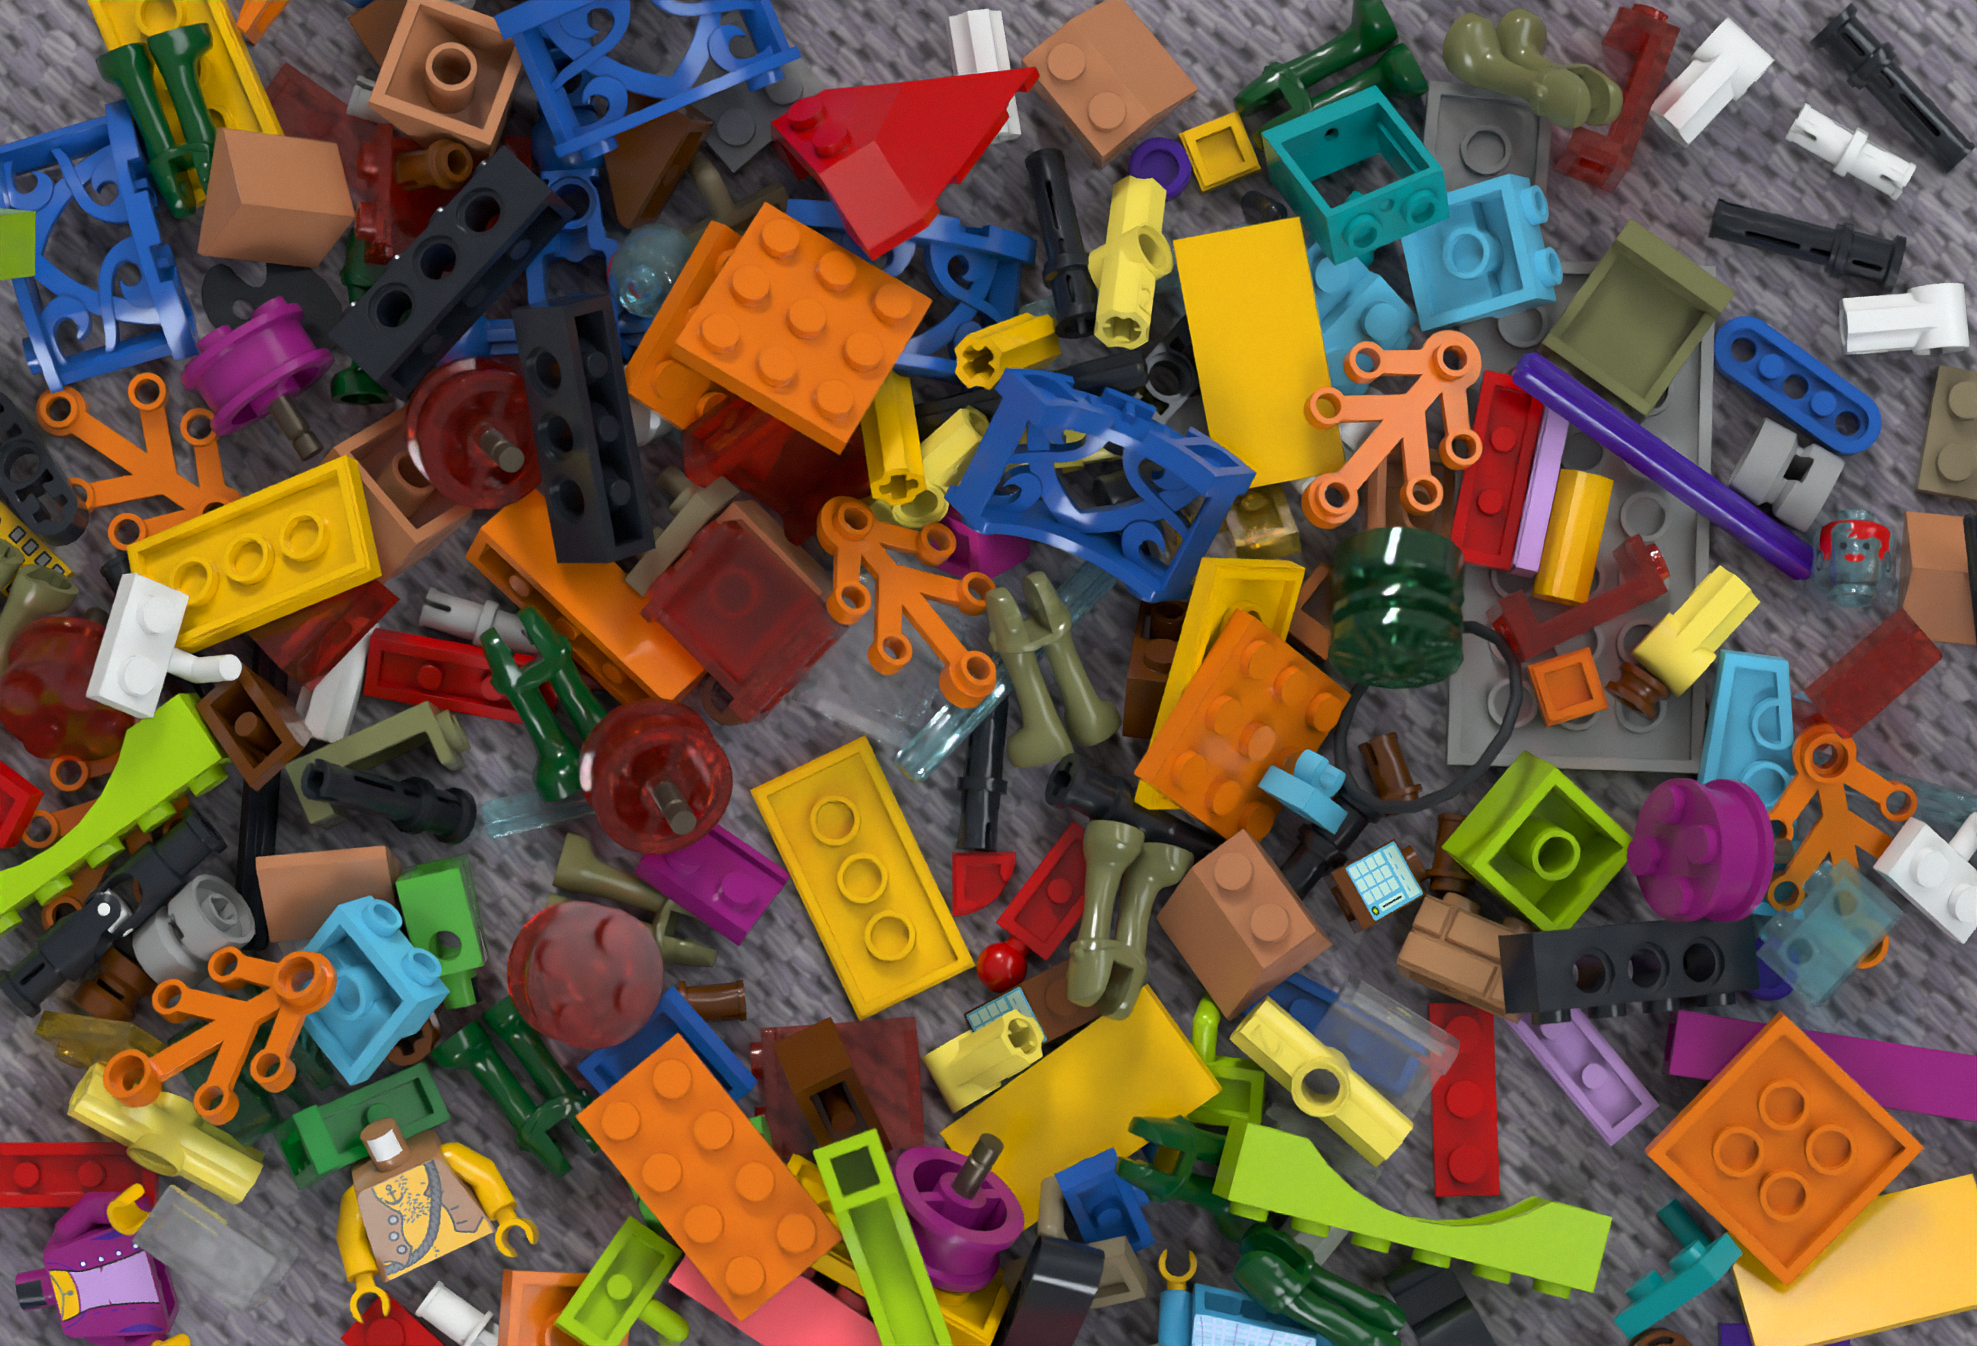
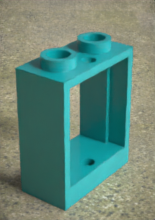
M1376 85L1261 132L1271 183L1296 216H1301L1302 224L1334 266L1450 218L1443 168ZM1334 128L1330 135L1324 136L1327 130ZM1378 153H1381L1401 179L1332 209L1311 183V181Z

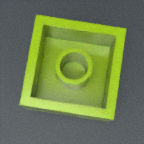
M1523 750L1441 848L1520 920L1541 932L1570 929L1625 865L1627 862V849L1633 838L1557 767Z

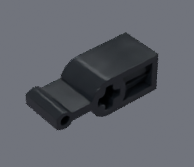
M1412 1260L1382 1277L1394 1301L1406 1313V1322L1419 1346H1497L1450 1266L1447 1269Z

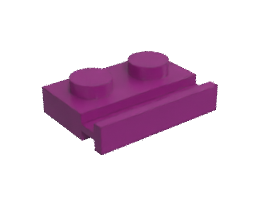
M688 804L696 817L695 828L688 834L680 835L675 833L670 825H668L641 858L634 874L727 939L740 946L769 908L775 897L784 888L790 878V874Z

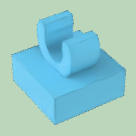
M1306 749L1298 758L1294 768V776L1271 764L1258 787L1291 812L1334 835L1348 814L1347 811L1330 799L1341 788L1346 774L1328 764V759L1309 749Z

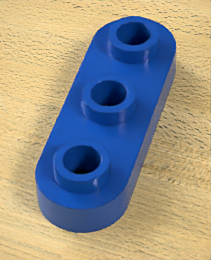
M1751 316L1735 317L1727 321L1714 335V366L1717 371L1827 451L1838 456H1854L1866 450L1878 438L1882 419L1876 403L1865 393L1762 320ZM1745 340L1751 344L1753 357L1750 361L1741 362L1734 358L1731 352V346L1734 341ZM1797 377L1804 383L1805 393L1802 398L1793 399L1785 394L1783 383L1786 378ZM1839 414H1849L1855 419L1857 429L1854 435L1845 436L1837 431L1835 419Z

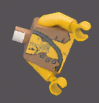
M390 1117L376 1120L361 1132L360 1138L370 1156L356 1162L351 1167L354 1185L348 1188L341 1196L336 1230V1240L347 1281L355 1282L356 1292L352 1295L350 1301V1311L353 1317L360 1323H364L359 1311V1301L368 1293H375L380 1296L385 1317L388 1316L391 1309V1302L387 1293L375 1285L374 1277L378 1273L383 1282L386 1283L496 1232L495 1243L498 1250L508 1257H517L515 1248L511 1246L508 1240L510 1229L515 1225L523 1228L532 1245L537 1244L539 1239L537 1226L527 1218L517 1217L514 1209L518 1204L492 1160L459 1142L445 1143L434 1130H425L405 1139L395 1119ZM495 1220L500 1224L497 1231L494 1223Z

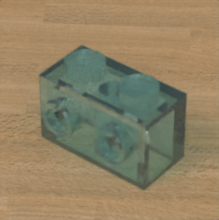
M1842 858L1836 866L1828 860L1819 866L1801 888L1809 896L1792 914L1785 908H1782L1758 934V937L1765 944L1755 954L1813 1007L1820 1008L1908 913L1850 860Z

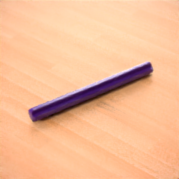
M1525 353L1519 359L1511 374L1514 384L1793 580H1807L1813 575L1821 559L1818 550L1539 353Z

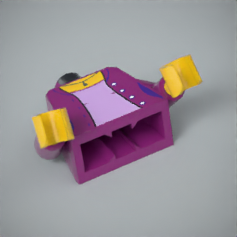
M136 1183L124 1192H88L56 1222L54 1233H52L43 1251L45 1268L21 1272L16 1275V1293L23 1311L56 1305L64 1334L71 1338L84 1337L88 1343L97 1346L191 1345L190 1339L186 1334H177L170 1339L163 1335L171 1331L179 1311V1306L155 1220L156 1214L152 1209L149 1196L141 1197L145 1192L141 1184Z

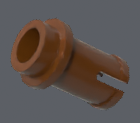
M445 138L435 141L427 149L401 152L393 163V175L397 184L410 181L405 182L402 186L404 191L415 192L422 188L433 186L444 190L459 188L470 176L473 162L471 154L465 146L453 139Z
M1396 732L1378 736L1369 740L1370 743L1364 742L1358 746L1360 753L1364 757L1379 799L1415 800L1419 798L1418 793L1422 792L1423 788L1421 784L1414 785L1398 743ZM1384 813V814H1385V817H1386V818H1389V817H1393V816H1396V815H1399V814H1402V813Z
M1442 813L1437 816L1438 828L1432 869L1426 870L1428 879H1430L1429 891L1443 895L1446 892L1467 896L1468 885L1475 884L1476 879L1441 848L1466 819V815Z
M743 980L686 987L685 981H678L679 987L675 989L706 1023L731 1020L747 1021Z

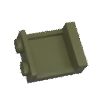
M1630 219L1535 352L1542 355L1640 425L1651 413L1654 405L1736 292L1633 219Z
M425 701L287 763L285 768L310 824L329 830L349 821L350 817L346 808L327 802L310 800L303 795L301 790L302 773L309 763L315 764L314 759H324L350 769L367 771L432 742L442 766L453 772H458L467 767L461 753L471 749L456 714L451 715L448 709L442 712L441 709L431 702Z

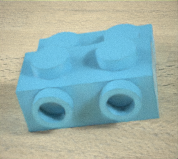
M1506 174L1448 192L1450 218L1401 238L1421 332L1435 333L1486 317L1501 318L1557 301L1554 286L1562 283V267L1555 250L1552 247L1545 248L1540 224L1548 221V205L1541 188L1537 185L1531 186L1530 180L1527 177Z
M1310 234L1305 241L1332 386L1344 396L1363 395L1368 389L1369 384L1354 383L1344 372L1343 360L1347 352L1356 344L1364 341L1376 343L1383 350H1406L1413 339V334L1409 329L1419 318L1380 275L1369 271L1357 257L1334 266ZM1362 353L1356 355V364L1362 371L1369 372L1374 367L1373 361L1369 356Z
M371 895L338 905L303 950L322 954L332 963L337 973V986L330 1001L320 1010L308 1014L302 1026L350 1086L367 1081L401 1038L416 1034L450 992L439 978L442 973V967L438 959L425 949L414 948L399 930L402 925V918L396 908L386 901L374 899ZM312 979L302 986L301 991L311 983Z

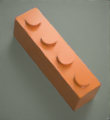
M532 484L528 485L480 528L465 555L481 573L520 609L532 605L558 634L567 636L572 646L570 656L649 731L698 686L714 662L649 594L642 597L624 580L628 575L615 562L557 563L546 499Z

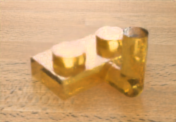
M1281 483L1248 488L1246 494L1237 495L1216 534L1228 533L1236 559L1276 560L1280 557L1302 552L1299 532ZM1196 514L1185 516L1190 524H1192ZM1175 530L1177 546L1179 548L1183 538ZM1198 570L1190 583L1192 586L1195 584Z
M45 1010L34 1032L35 1035L56 1047L55 1058L67 1065L82 1070H88L92 1063L97 1062L106 1067L116 1054L124 1050L136 1049L151 1058L169 1047L133 1023ZM143 1077L138 1079L135 1083L139 1084Z

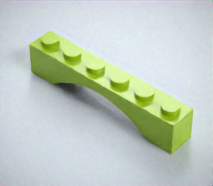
M197 693L177 694L156 709L153 718H144L128 729L118 762L102 794L80 823L51 848L21 865L0 871V938L6 936L23 923L18 913L32 903L38 901L41 906H45L72 889L74 884L69 877L87 864L90 865L92 870H96L118 857L125 850L121 840L135 830L141 828L143 833L146 834L170 820L177 813L172 804L191 791L195 797L202 796L228 778L224 767L233 761L196 709L195 705L201 701Z
M1231 1118L1212 1191L1213 1194L1231 1201L1228 1212L1235 1215L1266 1222L1270 1210L1292 1216L1289 1228L1325 1238L1328 1237L1330 1226L1352 1231L1351 1244L1384 1253L1389 1252L1391 1242L1414 1247L1411 1259L1449 1269L1452 1257L1474 1263L1471 1273L1473 1275L1509 1284L1512 1272L1534 1278L1532 1290L1564 1299L1570 1298L1572 1288L1594 1293L1613 1218L1592 1210L1534 1195L1505 1209L1472 1218L1434 1220L1400 1215L1382 1208L1355 1191L1325 1162L1310 1139L1236 1118Z
M875 1128L814 1150V1157L882 1345L953 1346L877 1129Z

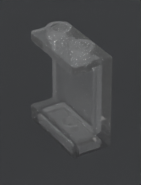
M894 561L897 565L904 566V565H902V564H900V563ZM861 563L859 583L863 584L870 593L871 606L857 623L852 625L841 624L829 615L791 700L899 752L920 757L930 735L921 730L920 727L938 691L940 671L945 665L902 613V634L908 638L912 645L913 653L911 659L894 675L881 674L871 666L867 653L869 646L874 642L875 579ZM842 596L847 606L856 609L851 599ZM925 599L959 641H961L968 627L977 629L981 621V616H968L955 606ZM883 646L885 653L889 657L897 659L893 650Z
M1351 973L1312 1032L1325 1046L1333 1047L1342 1052L1348 1059L1351 1068L1411 1121L1441 1074L1446 1075L1458 1056L1460 1040ZM1327 1069L1311 1070L1304 1077L1306 1085L1316 1093H1330L1339 1086L1338 1078ZM1281 1084L1278 1086L1269 1101L1266 1115L1274 1120L1273 1128L1310 1139L1313 1145L1330 1154L1327 1161L1342 1174L1355 1180H1360L1362 1175L1370 1180L1377 1182L1387 1160L1375 1168L1320 1118L1310 1116L1301 1111L1294 1102L1292 1094Z
M195 1183L191 1184L186 1193L175 1185L168 1186L132 1240L133 1243L240 1316L268 1303L301 1254L299 1246L238 1204L234 1205Z

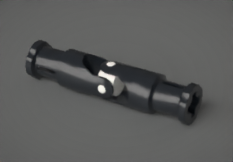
M188 805L181 811L183 819L156 843L147 841L92 890L84 902L85 907L80 911H74L60 918L36 939L38 947L12 970L2 969L0 971V988L24 1014L32 1019L41 1012L40 1004L67 980L77 981L101 959L102 955L110 947L113 939L128 935L187 884L185 876L212 852L221 854L228 847L216 828L195 807ZM131 878L138 879L143 893L140 905L134 914L130 902L120 898L112 891L119 883Z

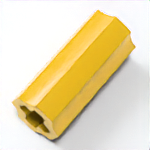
M1024 313L968 334L954 348L957 356L955 374L968 388L981 386L991 390L996 388L1005 368L1041 370L1049 367L1062 353L1059 346V337L1054 333L1053 319L1048 314L1033 316L1029 313Z
M891 370L863 416L861 426L872 498L884 500L890 506L912 503L919 493L927 490L910 377L900 376Z
M1561 469L1559 471L1540 565L1535 576L1531 596L1566 606L1584 608L1587 605L1614 480L1579 470Z

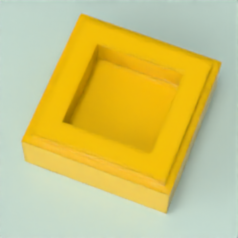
M1237 111L1178 135L1180 143L1186 150L1191 162V170L1202 195L1261 171Z

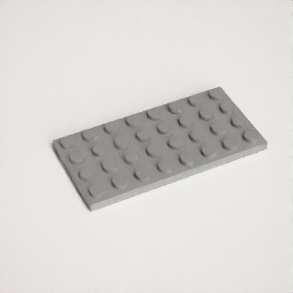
M1560 261L1563 279L1561 284L1554 286L1556 302L1501 318L1486 317L1457 326L1458 332L1465 334L1475 343L1482 360L1478 379L1466 389L1470 429L1472 428L1483 372L1489 370L1511 375L1517 362L1525 353L1531 354L1537 350L1599 262ZM1698 265L1716 278V266ZM1715 321L1654 405L1651 413L1640 424L1710 475ZM1457 357V360H1456V370H1459V369H1460V361H1459V359H1458V357ZM1569 422L1559 471L1561 469L1579 470L1614 480L1587 605L1584 608L1566 606L1531 596L1536 574L1532 578L1509 574L1510 571L1505 573L1451 561L1449 621H1476L1503 634L1521 661L1523 701L1510 739L1489 768H1509L1522 751L1526 750L1554 765L1559 770L1698 775L1705 738L1706 670L1681 696L1677 697L1670 691L1671 694L1666 701L1658 700L1654 705L1657 714L1651 721L1641 717L1617 701L1605 690V686L1609 681L1616 682L1620 679L1621 672L1618 668L1623 661L1637 666L1658 680L1630 653L1666 614L1670 612L1673 615L1708 575L1710 521ZM1454 439V454L1459 458L1465 459L1468 446L1463 441ZM1454 470L1453 515L1463 470ZM1472 633L1449 634L1445 766L1472 767L1477 763L1500 730L1510 699L1509 668L1495 644ZM1589 647L1609 708L1545 728L1526 667Z

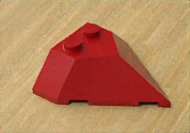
M1036 67L899 83L826 89L815 96L800 99L788 109L787 113L770 122L771 147L778 159L799 181L811 175L828 193L847 234L873 261L929 227L940 212L936 203L937 198L948 184H961L1010 118L1006 110L1010 100L1018 91L1028 93L1040 75Z

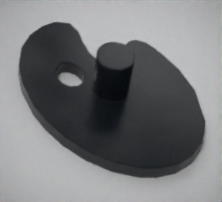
M222 263L211 267L206 274L202 286V303L208 319L215 329L229 325L233 331L251 320L250 318L241 319L233 312V304L239 299L250 302L255 311L269 300L282 296L287 304L297 303L305 312V318L301 325L317 349L327 348L331 352L337 347V344L328 334L340 322V317L343 313L342 306L327 282L309 267L266 263V281L260 287L246 284L230 267Z

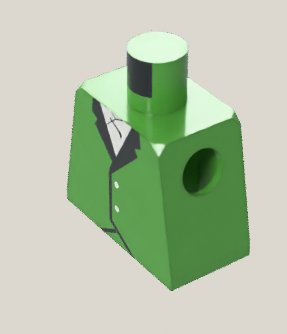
M468 854L405 867L395 883L410 942L414 948H422L429 951L440 962L442 973L439 978L450 991L443 1000L445 1009H456L481 1002L483 998L476 968L485 965L489 951ZM440 931L453 932L458 936L460 946L457 948L444 947L439 943L437 933Z

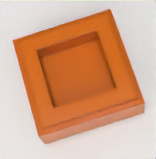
M1589 647L1526 667L1545 728L1609 708Z

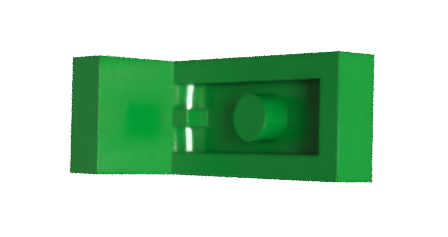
M423 1061L322 1106L317 1107V1105H313L297 1112L276 1128L273 1134L298 1190H301L323 1180L335 1171L370 1156L360 1135L364 1128L376 1120L388 1117L394 1118L404 1138L408 1139L425 1130H431L445 1124L451 1118L428 1066Z

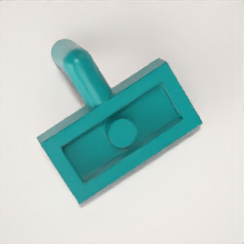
M1676 1197L1656 1211V1214L1684 1249L1668 1262L1672 1270L1660 1276L1655 1269H1652L1625 1291V1294L1631 1301L1613 1321L1629 1340L1718 1282L1743 1254L1727 1233L1712 1242Z

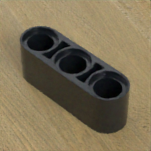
M1041 1232L1033 1245L1010 1297L991 1346H1073L1098 1290L1105 1261L1104 1250Z

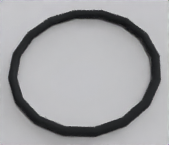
M1476 621L1437 622L1403 636L1369 664L1349 692L1352 696L1342 710L1334 732L1335 767L1346 774L1343 785L1350 797L1378 813H1418L1453 799L1489 769L1510 739L1523 701L1521 661L1503 634ZM1472 633L1495 644L1509 668L1510 699L1500 730L1477 763L1447 787L1415 800H1381L1360 789L1347 765L1346 736L1358 702L1379 672L1410 647L1442 634Z

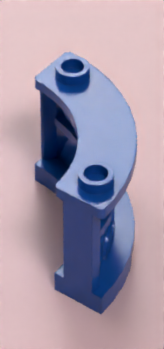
M529 0L494 16L503 39L506 40L512 37L557 145L552 147L556 158L559 159L579 150L583 162L619 148L614 135L746 81L751 93L786 78L781 66L802 57L798 46L789 47L770 0H700L699 3L649 0L655 7L673 16H698L694 35L686 54L671 77L633 69L605 55L618 44L627 29L630 18L629 0ZM593 9H604L610 13L613 25L606 37L593 47L584 39L594 36L600 30L592 29L588 25L587 15ZM739 10L756 50V56L738 59L730 53L728 46L730 39L736 36L744 38L746 34L734 25L719 26L721 13ZM538 27H541L556 47L573 61L559 74ZM709 57L718 68L728 73L690 89L702 72ZM582 70H585L596 78L592 79L584 87L581 93V105L590 96L599 95L606 100L608 110L605 116L597 122L580 127L563 84ZM627 91L651 98L664 99L659 103L624 117L628 105Z
M125 99L105 104L106 116L0 146V208L36 211L35 276L14 278L11 281L29 337L22 339L27 364L33 375L44 374L51 393L63 391L64 385L168 355H173L174 360L177 361L199 354V350L196 347L198 335L195 315L184 288L171 244L159 247L157 245L163 243L159 231L160 224L154 212L161 211L155 183L150 180L147 172V166L150 161L145 144ZM87 157L76 166L72 162L73 160ZM59 165L64 177L55 184L49 176L38 170ZM32 172L38 180L36 188L28 194L19 193L15 178ZM92 183L94 190L101 194L104 186L115 184L118 188L117 198L107 206H100L92 200L85 187ZM74 198L80 207L95 219L114 225L129 224L132 236L116 244L104 258L99 272V291L93 290L68 277L44 257L47 242L55 224ZM126 263L137 265L141 272L140 281L134 286H128L120 280V288L124 298L116 297L115 279L118 269ZM36 280L59 296L49 302L45 308ZM91 313L102 317L105 345L65 357L58 340L57 330L59 324L64 320L74 321L78 327L77 339L83 342L92 331L93 319ZM119 322L134 325L162 326L160 330L120 341Z
M787 199V215L871 264L875 263L847 234L832 201ZM938 214L928 228L886 252L887 261L881 270L895 278L909 264L915 247L923 248L925 266L933 284L945 297L956 304L934 326L917 336L911 337L892 370L897 373L958 385L962 387L961 393L983 387L974 386L968 388L955 374L957 356L954 348L968 334L1018 316L1023 265H1035L1037 240L992 225H986L983 228L966 227L965 225H960V218ZM953 256L958 258L962 264L961 274L954 279L961 283H968L965 289L959 286L948 273V262ZM975 315L981 318L980 325L971 321ZM947 345L950 359L928 355Z
M1005 368L995 388L1003 398L960 484L950 485L944 496L945 500L961 514L962 522L968 528L980 534H1004L1023 537L1072 553L1102 568L1124 582L1127 589L1134 596L1145 602L1159 603L1160 601L1187 599L1193 588L1190 583L1200 566L1202 557H1205L1236 496L1246 494L1256 472L1227 449L1190 426L1187 434L1183 436L1174 431L1173 428L1153 420L1152 417L1157 408L1132 396L1106 387L1102 396L1098 397L1073 389L1074 380L1072 376L1043 370ZM1028 425L1027 444H1018ZM1065 429L1085 433V436L1079 441L1066 443V435L1063 431ZM1108 441L1122 446L1125 475L1132 488L1140 497L1108 506L1079 508L1063 486L1054 462H1071L1086 458L1099 451ZM1148 458L1163 467L1160 471H1152V481L1160 488L1157 489L1141 472L1138 465L1144 459ZM1029 463V465H1020L1010 469L1002 477V487L1016 484L1020 487L1016 493L995 489L1008 464ZM1202 495L1205 499L1192 524H1190L1180 509ZM1162 518L1183 538L1169 566L1161 560L1152 557L1149 552L1140 547L1143 541L1150 540L1156 542L1163 554H1165V533L1158 521ZM1122 530V533L1119 535L1112 531Z

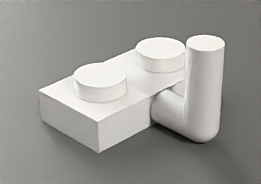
M137 573L122 574L85 697L140 719L153 718L167 672L192 683H208L235 680L241 674L242 666L240 660L234 655L197 657L175 648V642L189 595Z
M1977 812L1972 813L1949 844L1926 823L1910 817L1873 866V869L1952 939L1965 944L1976 929L1977 870L1968 861L1977 850Z

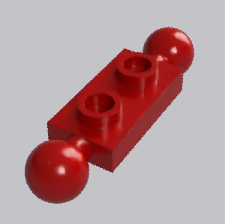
M1074 820L996 921L997 925L1011 935L1005 942L990 944L978 956L976 962L978 979L985 988L992 992L1003 993L1024 981L1027 973L1025 957L1031 950L1047 962L1083 914L1086 863L1082 849L1085 829Z

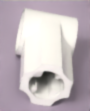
M1727 18L1691 56L1690 60L1692 63L1677 79L1675 78L1647 110L1655 124L1672 140L1680 143L1685 148L1690 145L1732 99L1737 102L1747 92L1750 85L1757 81L1775 61L1730 18Z
M1931 284L1910 288L1905 294L1842 298L1839 301L1840 341L1844 355L1912 350L1914 355H1930V349L1942 348L1943 354L1970 349L1964 284Z

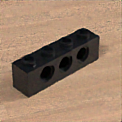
M502 145L492 157L485 159L476 167L471 180L449 204L440 207L431 216L427 228L405 251L397 254L388 262L383 275L362 298L352 302L344 310L340 317V322L330 331L328 336L376 383L400 401H403L575 216L576 212L521 160ZM500 214L497 223L491 229L485 231L489 220L495 215ZM456 261L452 272L441 279L444 269L450 263ZM412 308L409 318L398 326V321L402 314Z
M611 294L560 296L511 309L557 563H611L655 549L654 534Z
M1753 912L1744 919L1735 922H1716L1703 916L1692 922L1654 920L1498 936L1505 1013H1531L1532 1025L1571 1022L1570 1009L1587 1007L1588 1019L1627 1016L1626 1003L1642 1002L1643 1013L1682 1010L1681 997L1696 996L1697 1007L1736 1004L1735 992L1760 989ZM1684 954H1685L1686 960H1687V970H1686V973H1685L1684 967H1683V957H1684ZM1629 959L1633 966L1632 978H1630L1628 973ZM1574 964L1576 965L1578 971V981L1576 985L1574 983L1572 976Z

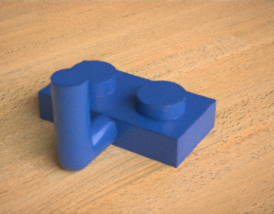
M1149 1142L1141 1149L1147 1162L1152 1164L1158 1146ZM1114 1147L1054 1174L1085 1244L1126 1236L1134 1253L1156 1243L1140 1208L1151 1203V1201H1149L1144 1191L1132 1186L1116 1175L1114 1169L1118 1156Z

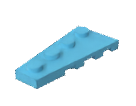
M1720 649L1697 781L1703 785L1716 779H1735L1741 781L1757 793L1766 810L1770 811L1794 776L1791 759L1794 733L1789 663L1783 657ZM1797 819L1792 824L1794 829L1791 840L1793 855L1801 845V841L1798 839ZM1771 820L1773 836L1778 838L1782 829L1780 820ZM1788 863L1774 864L1773 872L1784 870ZM1784 881L1775 888L1774 898L1776 901H1785L1792 895V882ZM1764 898L1753 911V914L1807 921L1805 898L1801 906L1792 912H1779L1770 906Z

